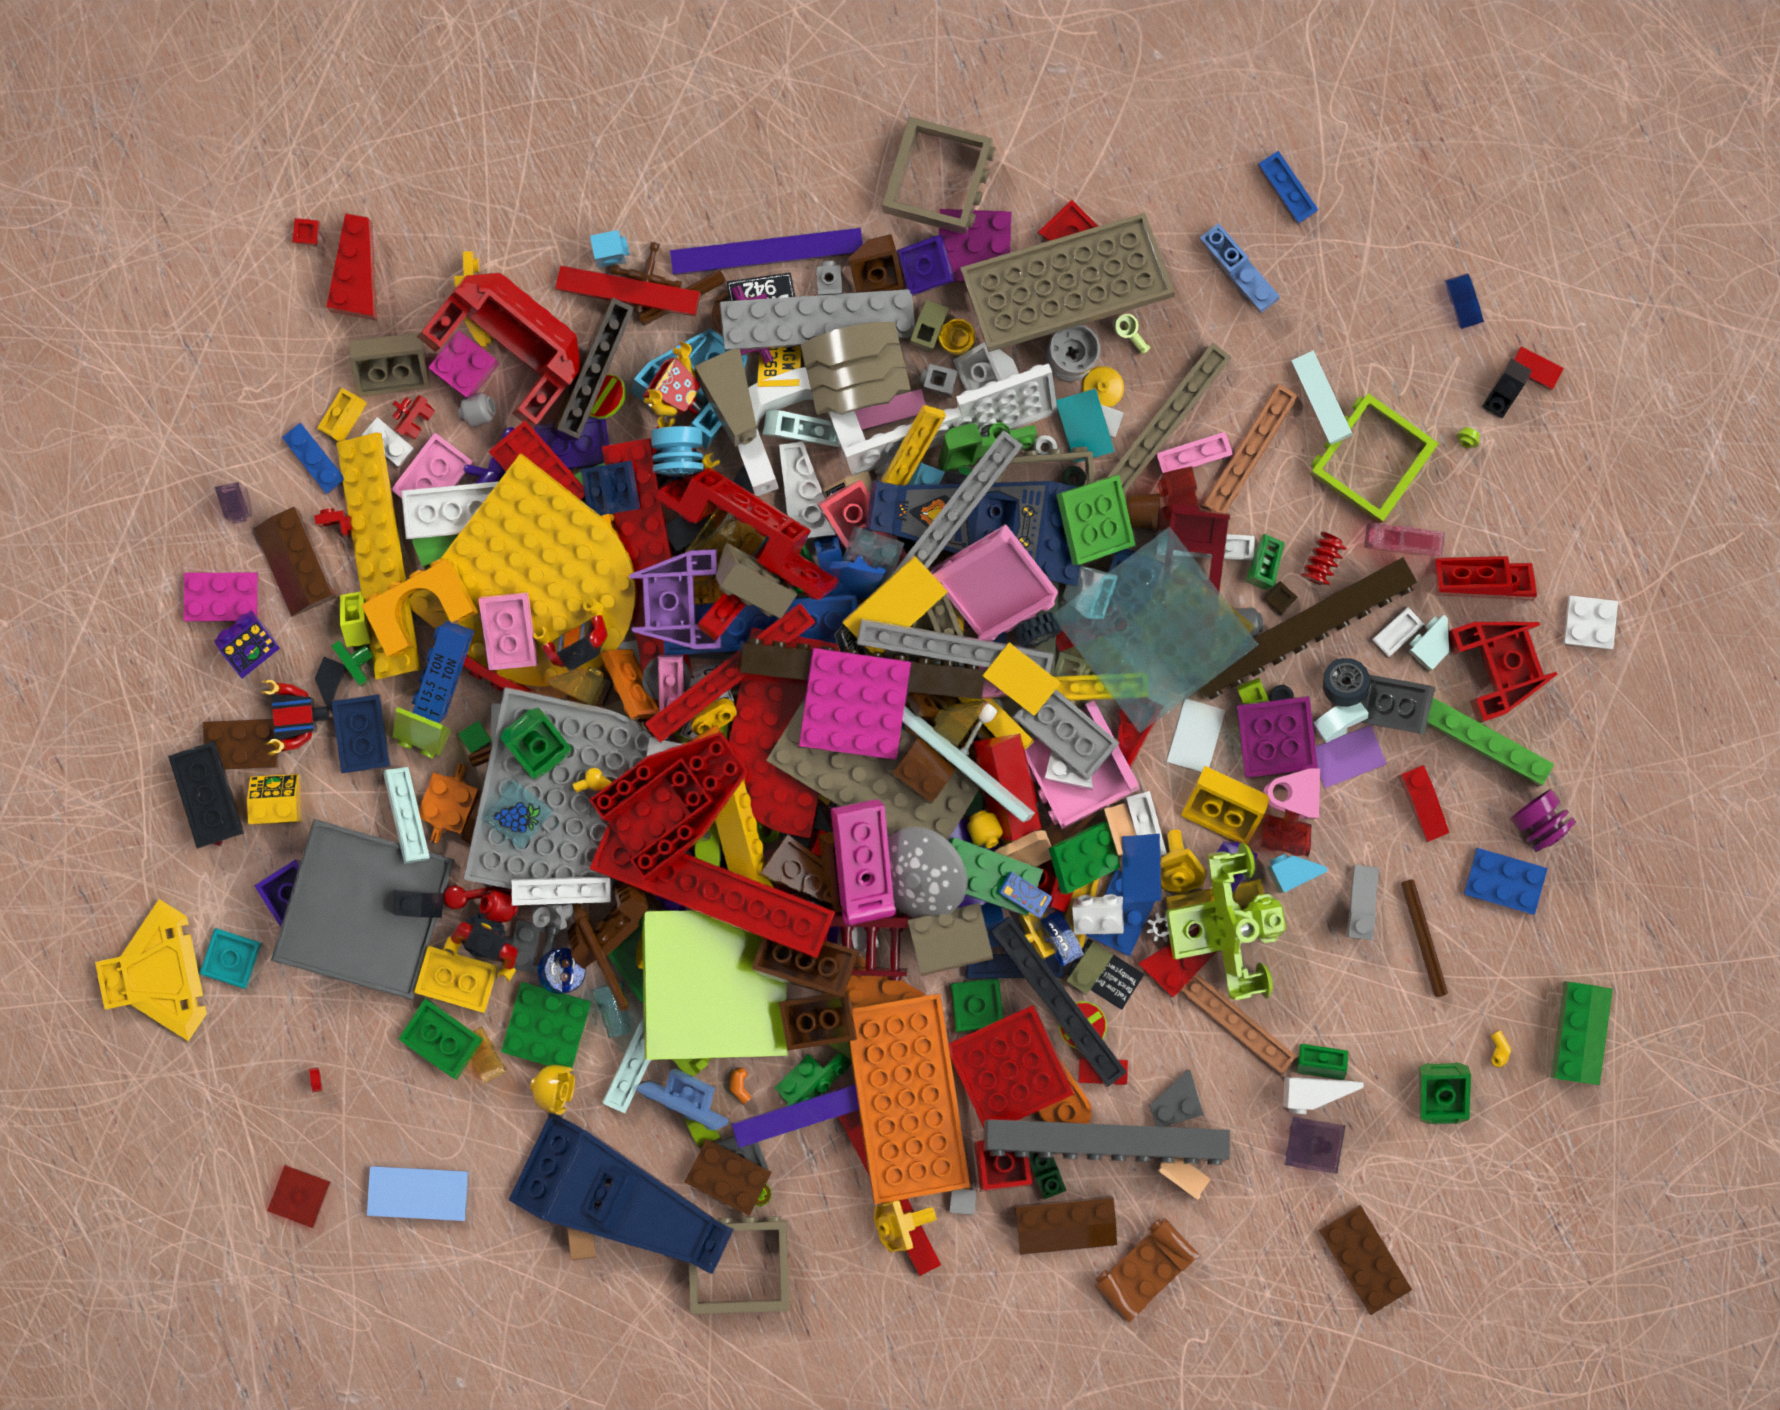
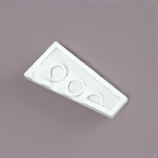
M797 442L779 445L788 516L811 530L807 539L836 536L817 505L825 498L804 443Z

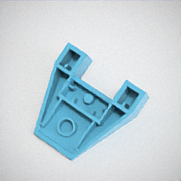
M711 328L685 342L692 347L689 357L693 370H695L696 365L727 352L724 351L723 337ZM672 350L650 361L634 378L630 392L644 402L642 396L664 360L673 357L677 358V355L673 354ZM747 355L742 356L744 367L748 359ZM700 388L695 397L704 405L699 413L696 414L697 417L690 427L702 429V447L707 449L720 434L723 426Z

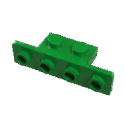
M840 1052L823 1068L808 1054L774 1088L788 1102L786 1106L807 1100L826 1092L831 1084L847 1071L852 1062Z

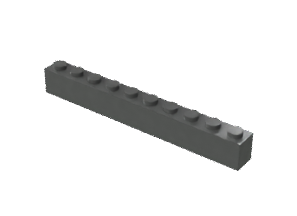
M986 1120L984 1121L983 1151L990 1152V1156H1005V1152L1014 1153V1157H1029V1153L1039 1154V1158H1053V1154L1063 1155V1159H1078V1155L1087 1156V1160H1102V1156L1111 1157V1161H1126V1157L1135 1158V1162H1150V1158L1159 1159V1163H1174V1159L1183 1160V1164H1198V1160L1207 1161V1165H1222V1161L1230 1159V1130Z

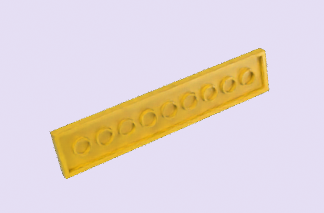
M378 432L336 443L341 474L344 478L343 486L348 516H351L350 521L353 528L351 534L361 594L364 597L365 603L367 602V597L378 592L381 595L388 591L387 587L398 581H401V583L406 581L382 434ZM409 597L403 604L401 618L414 648L395 658L387 657L367 618L371 639L370 649L374 655L372 661L376 680L421 670Z

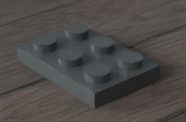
M1369 675L1368 693L1362 701V705L1368 711V719L1361 721V723L1424 735L1436 687Z

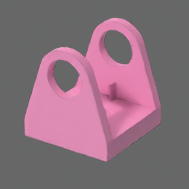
M1310 768L1270 781L1263 790V793L1268 795V805L1301 819L1313 820L1319 818L1320 769ZM1275 785H1282L1286 789L1287 798L1284 802L1275 799L1273 795Z

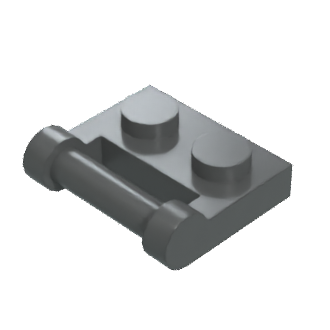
M517 920L513 938L515 940L513 946L517 949L514 968L516 970L551 976L550 964L556 935L559 936L560 929L551 926L537 927L531 922ZM540 932L547 933L539 967L534 966Z

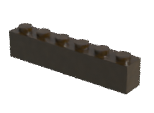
M613 297L606 301L580 362L581 369L571 383L551 433L571 442L579 440L634 307Z

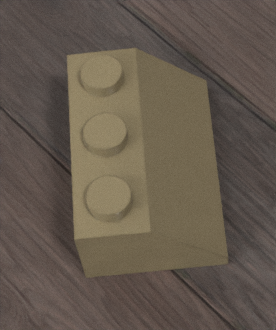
M419 333L350 341L349 358L358 397L430 388L425 344L417 338Z
M728 543L725 545L716 573L720 590L728 595L735 594L739 596L740 600L749 606L754 604L760 607V610L770 617L775 615L781 619L797 596L793 586L787 584L784 578L778 574L766 571L763 565L758 563V559Z
M980 903L956 908L949 915L941 914L939 917L928 915L908 920L921 976L993 959Z

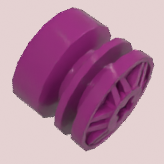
M1552 789L1536 797L1510 818L1519 832L1525 831L1528 828L1532 829V832L1526 838L1528 843L1539 838L1532 846L1535 852L1557 843L1576 824V820L1573 817L1562 822V819L1569 813L1567 809L1556 814L1554 809L1561 801Z

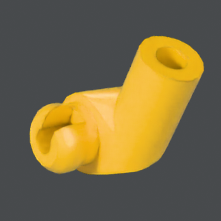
M1499 1030L1490 1035L1496 1046L1491 1063L1497 1068L1506 1065L1511 1053L1510 1045L1502 1031Z

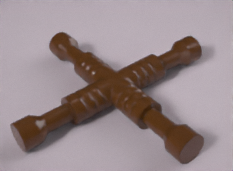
M656 242L650 243L649 258L646 259L643 272L634 269H622L614 264L611 268V274L614 275L622 274L630 279L678 288L682 287V281H671L665 279V277L653 274L656 262L654 261L655 255L660 247V244ZM634 305L633 311L640 313L644 307Z

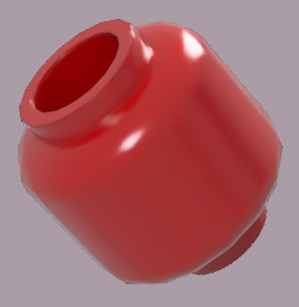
M490 890L482 896L480 901V912L489 921L507 923L518 911V905H512L511 892Z

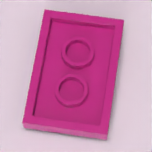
M257 572L184 573L185 622H236L241 615L247 614L251 610L258 617Z

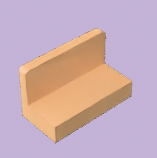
M1127 803L1103 809L1117 856L1123 854L1122 836L1136 835Z
M1034 831L995 850L996 853L1034 867L1052 860L1048 849L1052 846L1046 831Z
M1174 1159V1163H1160L1157 1168L1159 1172L1197 1200L1201 1197V1192L1211 1180L1191 1164H1183V1160Z

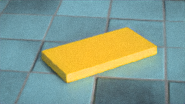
M914 555L842 622L856 637H858L861 619L910 627L938 602L948 590ZM865 646L869 651L882 653L885 650L882 648Z

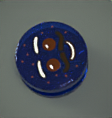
M559 948L547 952L541 958L537 973L541 985L547 991L554 994H564L575 991L582 985L586 976V968L582 969L573 959L570 948Z

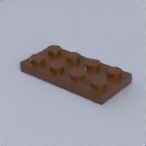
M1361 1205L1318 1230L1369 1315L1376 1313L1412 1290Z

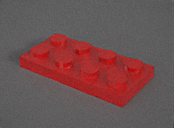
M526 420L488 451L505 472H507L516 458L523 454L581 501L585 498L584 486Z

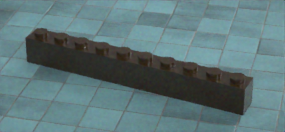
M1404 557L1217 657L1210 664H1205L1195 669L1189 675L1202 699L1209 697L1212 700L1223 694L1221 689L1230 685L1231 689L1242 684L1244 682L1242 678L1251 673L1252 677H1255L1265 671L1263 666L1271 662L1275 666L1286 660L1285 654L1291 651L1297 654L1308 648L1307 642L1314 639L1317 643L1329 636L1327 632L1331 629L1336 628L1339 631L1349 626L1348 620L1355 616L1360 620L1371 614L1370 608L1377 604L1379 608H1382L1393 602L1392 596L1398 593L1401 597L1414 590L1412 585L1416 584L1417 581Z
M748 637L747 642L741 641L737 670L740 673L808 680L813 649H811L810 644L796 643V647L786 646L787 642L772 640V644H763L762 639ZM820 646V649L835 651V647ZM845 649V650H844V652H846V653L859 654V650H855V649ZM869 651L868 656L886 658L883 657L881 652ZM893 654V657L889 658L911 662L907 691L982 700L985 678L982 675L985 673V670L979 668L978 665L964 663V666H956L955 661L942 659L940 664L931 663V658L917 657L916 661L907 660L906 655Z

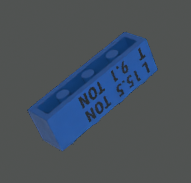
M449 620L436 628L433 636L436 642L434 648L431 647L427 654L426 661L429 663L427 669H424L420 675L419 683L422 684L420 690H417L413 697L412 704L415 706L412 713L436 723H440L446 718L475 632L474 630L451 623Z

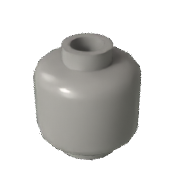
M478 393L462 399L458 414L462 422H466L470 427H476L491 422L493 415L496 414V407L490 396L487 397L484 393Z

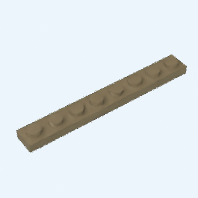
M1212 343L1108 475V477L1120 475L1124 495L1232 358L1216 344Z

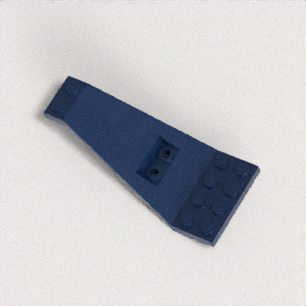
M552 1113L549 1114L509 1197L510 1202L542 1220L686 1261L711 1274L714 1273L734 1230L716 1220L588 1130L560 1115Z

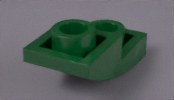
M1029 1153V1163L1043 1198L1047 1199L1067 1191L1054 1156L1053 1158H1039V1154Z

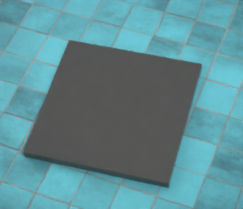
M313 819L271 961L413 1000L437 918L394 915V892L396 889L445 893L455 859L428 852L430 857L428 861L404 864L400 843Z

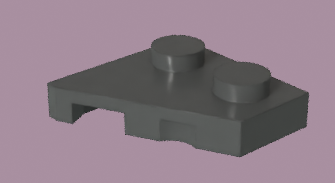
M1186 1070L1149 1105L1156 1127H1165L1204 1115L1190 1070Z

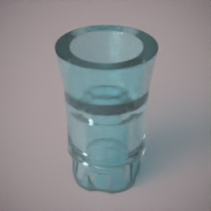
M624 981L618 982L625 997ZM608 984L592 989L591 992L597 1002L608 1037L613 1038L630 1033L631 1027L628 1022L630 1021L628 1010L620 1011Z

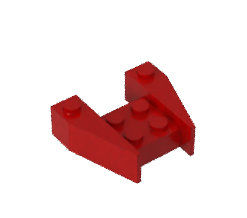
M1472 622L1448 631V640L1453 655L1479 647L1494 690L1493 693L1470 701L1477 722L1482 723L1507 714L1558 675L1557 671L1547 675L1543 674L1528 631L1540 626L1539 622Z

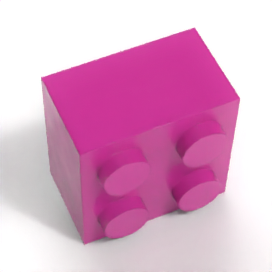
M458 330L428 368L464 398H468L478 392L499 363L493 356Z

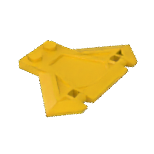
M158 899L122 955L95 962L105 1010L132 1005L189 1041L207 1015L206 1006L198 1007L196 997L203 996L191 934L183 936L182 926L189 925L188 918L183 913ZM172 928L174 938L168 939L166 929ZM182 1000H187V1010L182 1009Z

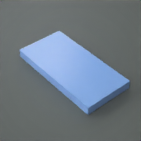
M370 1166L367 1216L465 1221L469 1171Z

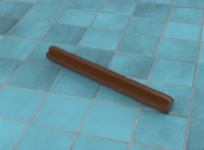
M1413 879L1403 881L1401 886L1435 997L1445 996L1448 994V990L1415 881Z

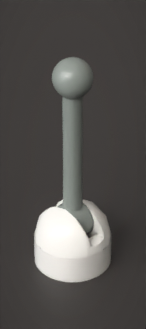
M980 702L975 714L978 722L965 746L960 749L966 756L969 754L968 749L982 723L992 721L997 713V710L990 704Z

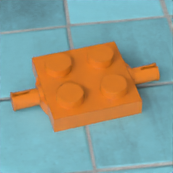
M458 763L453 777L443 776L435 772L432 774L419 809L420 819L429 822L434 827L429 841L439 844L443 830L454 831L459 834L464 832L480 789L470 786L463 781L464 774L468 768L465 765Z

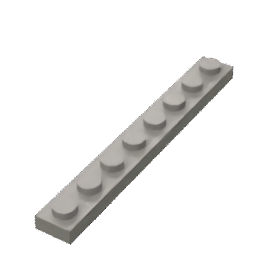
M1002 431L893 574L914 555L927 569L931 566L1023 447L1020 442L1006 431Z
M861 619L857 637V644L984 667H990L1007 646V644L867 619ZM1015 646L1050 674L1054 656L1053 652Z

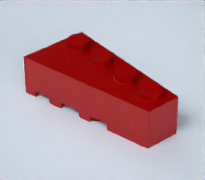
M345 213L326 307L332 313L378 321L376 312L373 223L368 217Z

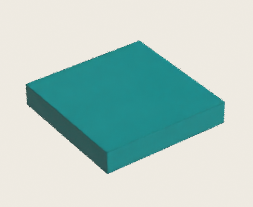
M214 928L199 974L247 989L262 943Z

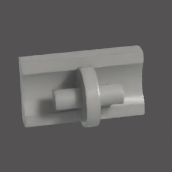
M537 904V907L531 912L530 920L537 927H544L550 924L562 930L567 927L566 920L573 917L572 904Z

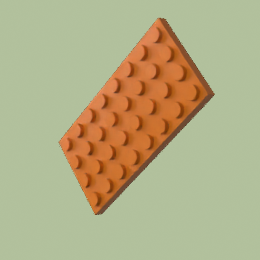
M937 993L852 1008L857 1040L848 1042L873 1203L880 1204L969 1188V1175L941 994Z

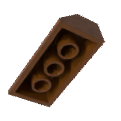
M296 507L273 515L254 528L291 617L336 598L301 513Z
M1113 1196L1015 1205L1020 1255L1117 1245L1116 1214Z

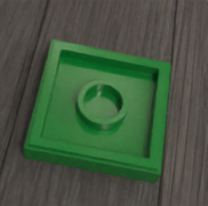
M999 978L950 984L956 1032L979 1030L1003 1019Z

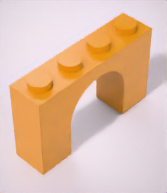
M443 558L438 559L430 564L431 568L424 572L418 570L410 574V579L403 583L398 581L387 587L388 591L381 595L378 592L367 597V602L361 605L387 657L395 658L414 648L402 623L401 611L406 599L417 591L430 590L436 594L451 623L459 624L478 613L452 561L444 560Z

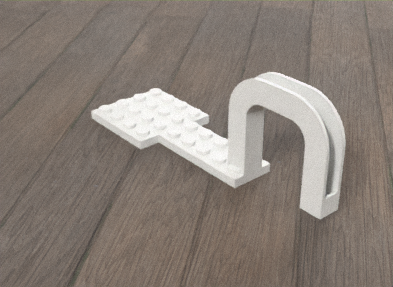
M1049 364L1036 365L1027 372L1011 374L1002 381L989 382L982 388L967 390L960 396H957L958 408L944 410L946 417L928 449L942 445L946 432L951 428L974 423L977 425L981 437H986L994 423H1004L1010 430L1057 414L1053 375ZM806 367L794 369L766 379H800L799 386L758 387V383L748 388L757 432L752 442L746 445L740 444L738 449L756 496L779 489L758 432L759 423L766 415V411L779 410L804 400H813ZM834 411L828 412L851 476L891 463L911 425H901L896 427L894 431L886 434L879 433L872 436L871 439L865 440L855 411L843 415Z

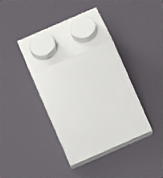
M1284 1077L1283 1107L1289 1108L1291 1113L1306 1114L1307 1109L1313 1110L1363 1088L1364 1083L1346 1080Z

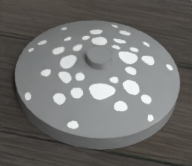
M905 827L895 831L888 837L894 906L913 918L928 915L939 917L941 914H951L961 904L967 890L966 870L955 848L941 835L922 827Z

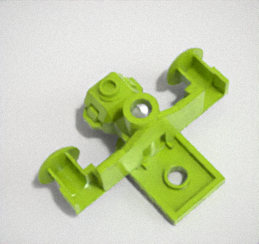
M1240 843L1237 853L1230 854L1222 851L1207 854L1214 901L1165 910L1173 959H1181L1222 950L1229 998L1240 1000L1250 998L1252 994L1261 993L1264 998H1268L1273 990V980L1268 967L1259 962L1256 965V972L1248 973L1247 968L1243 967L1240 944L1252 942L1256 938L1264 944L1277 941L1278 937L1286 930L1284 911L1281 903L1269 893L1256 895L1254 900L1250 901L1245 909H1242L1233 901L1231 883L1234 882L1233 875L1243 873L1246 879H1250L1255 871V860L1251 849L1245 843ZM1192 924H1197L1199 932L1196 936L1191 937L1188 929Z

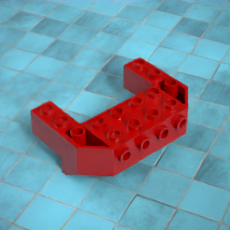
M503 274L466 275L420 331L417 338L436 352L443 346L465 316L540 376L512 412L520 421L526 420L531 427H534L565 387L571 384L581 369L577 336L567 325L559 321L546 308L538 304L529 294L522 291Z

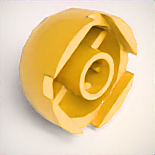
M560 1065L546 1066L532 1079L530 1090L536 1105L541 1110L557 1115H562L567 1108L563 1106L566 1101L571 1102L575 1087V1075L569 1072L573 1071L572 1068Z

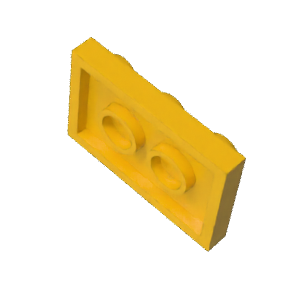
M428 946L414 993L486 1013L499 966L460 954L452 956L453 952L446 950L444 952L442 949Z

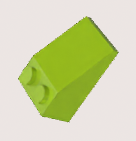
M397 707L393 737L398 739L397 744L411 749L412 745L421 749L420 754L432 759L434 755L441 757L451 729Z

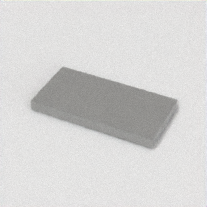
M1057 690L1053 692L1035 716L1021 707L1013 717L1087 780L1092 777L1120 744Z

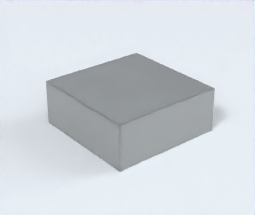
M964 1188L951 1191L950 1212L974 1215L976 1190Z

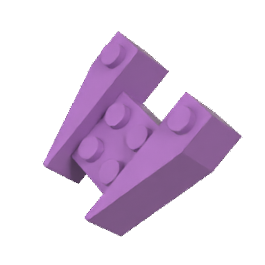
M717 550L689 551L630 574V579H643L645 627L632 628V631L693 649L722 648L721 636L715 641L697 627L698 624L695 622L693 576L716 575L718 570Z

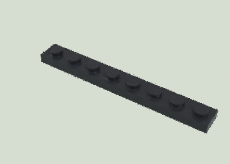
M1008 916L990 930L991 934L1104 1085L1109 1087L1123 1076L1127 1071L1011 916Z

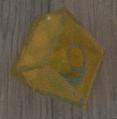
M589 666L587 670L580 667L548 678L546 683L550 687L585 704L596 706L607 681L603 678L604 674L601 671Z

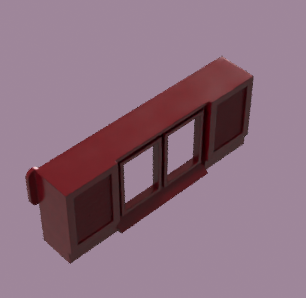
M1174 504L1171 506L1153 647L1154 653L1184 656L1186 661L1191 663H1211L1226 538L1230 520L1229 513L1199 510L1197 506ZM1173 550L1212 554L1209 581L1170 576ZM1169 583L1208 588L1204 614L1167 610Z

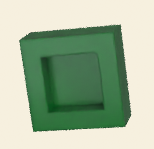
M479 721L458 733L471 754L492 742Z

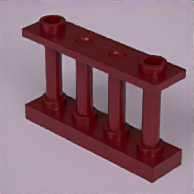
M842 913L835 914L831 926H840V930H842V946L851 948L852 930H854V927H864L866 931V967H854L852 975L887 976L888 980L893 981L902 980V977H907V968H900V940L903 928H908V915L895 914V916L846 926ZM879 927L889 928L888 931L891 932L890 967H875L876 931H879Z

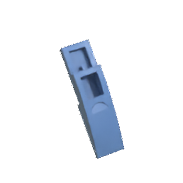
M1219 223L1200 237L1201 242L1244 298L1246 300L1249 299L1260 313H1263L1280 299L1279 294L1251 264L1249 257Z

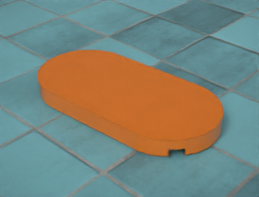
M1061 1062L1075 1094L1037 1112L1044 1122L1089 1124L1091 1118L1090 1102Z

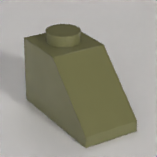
M1093 941L1066 982L1087 995L1113 954Z

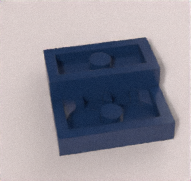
M632 461L581 469L586 504L596 513L606 515L640 509Z

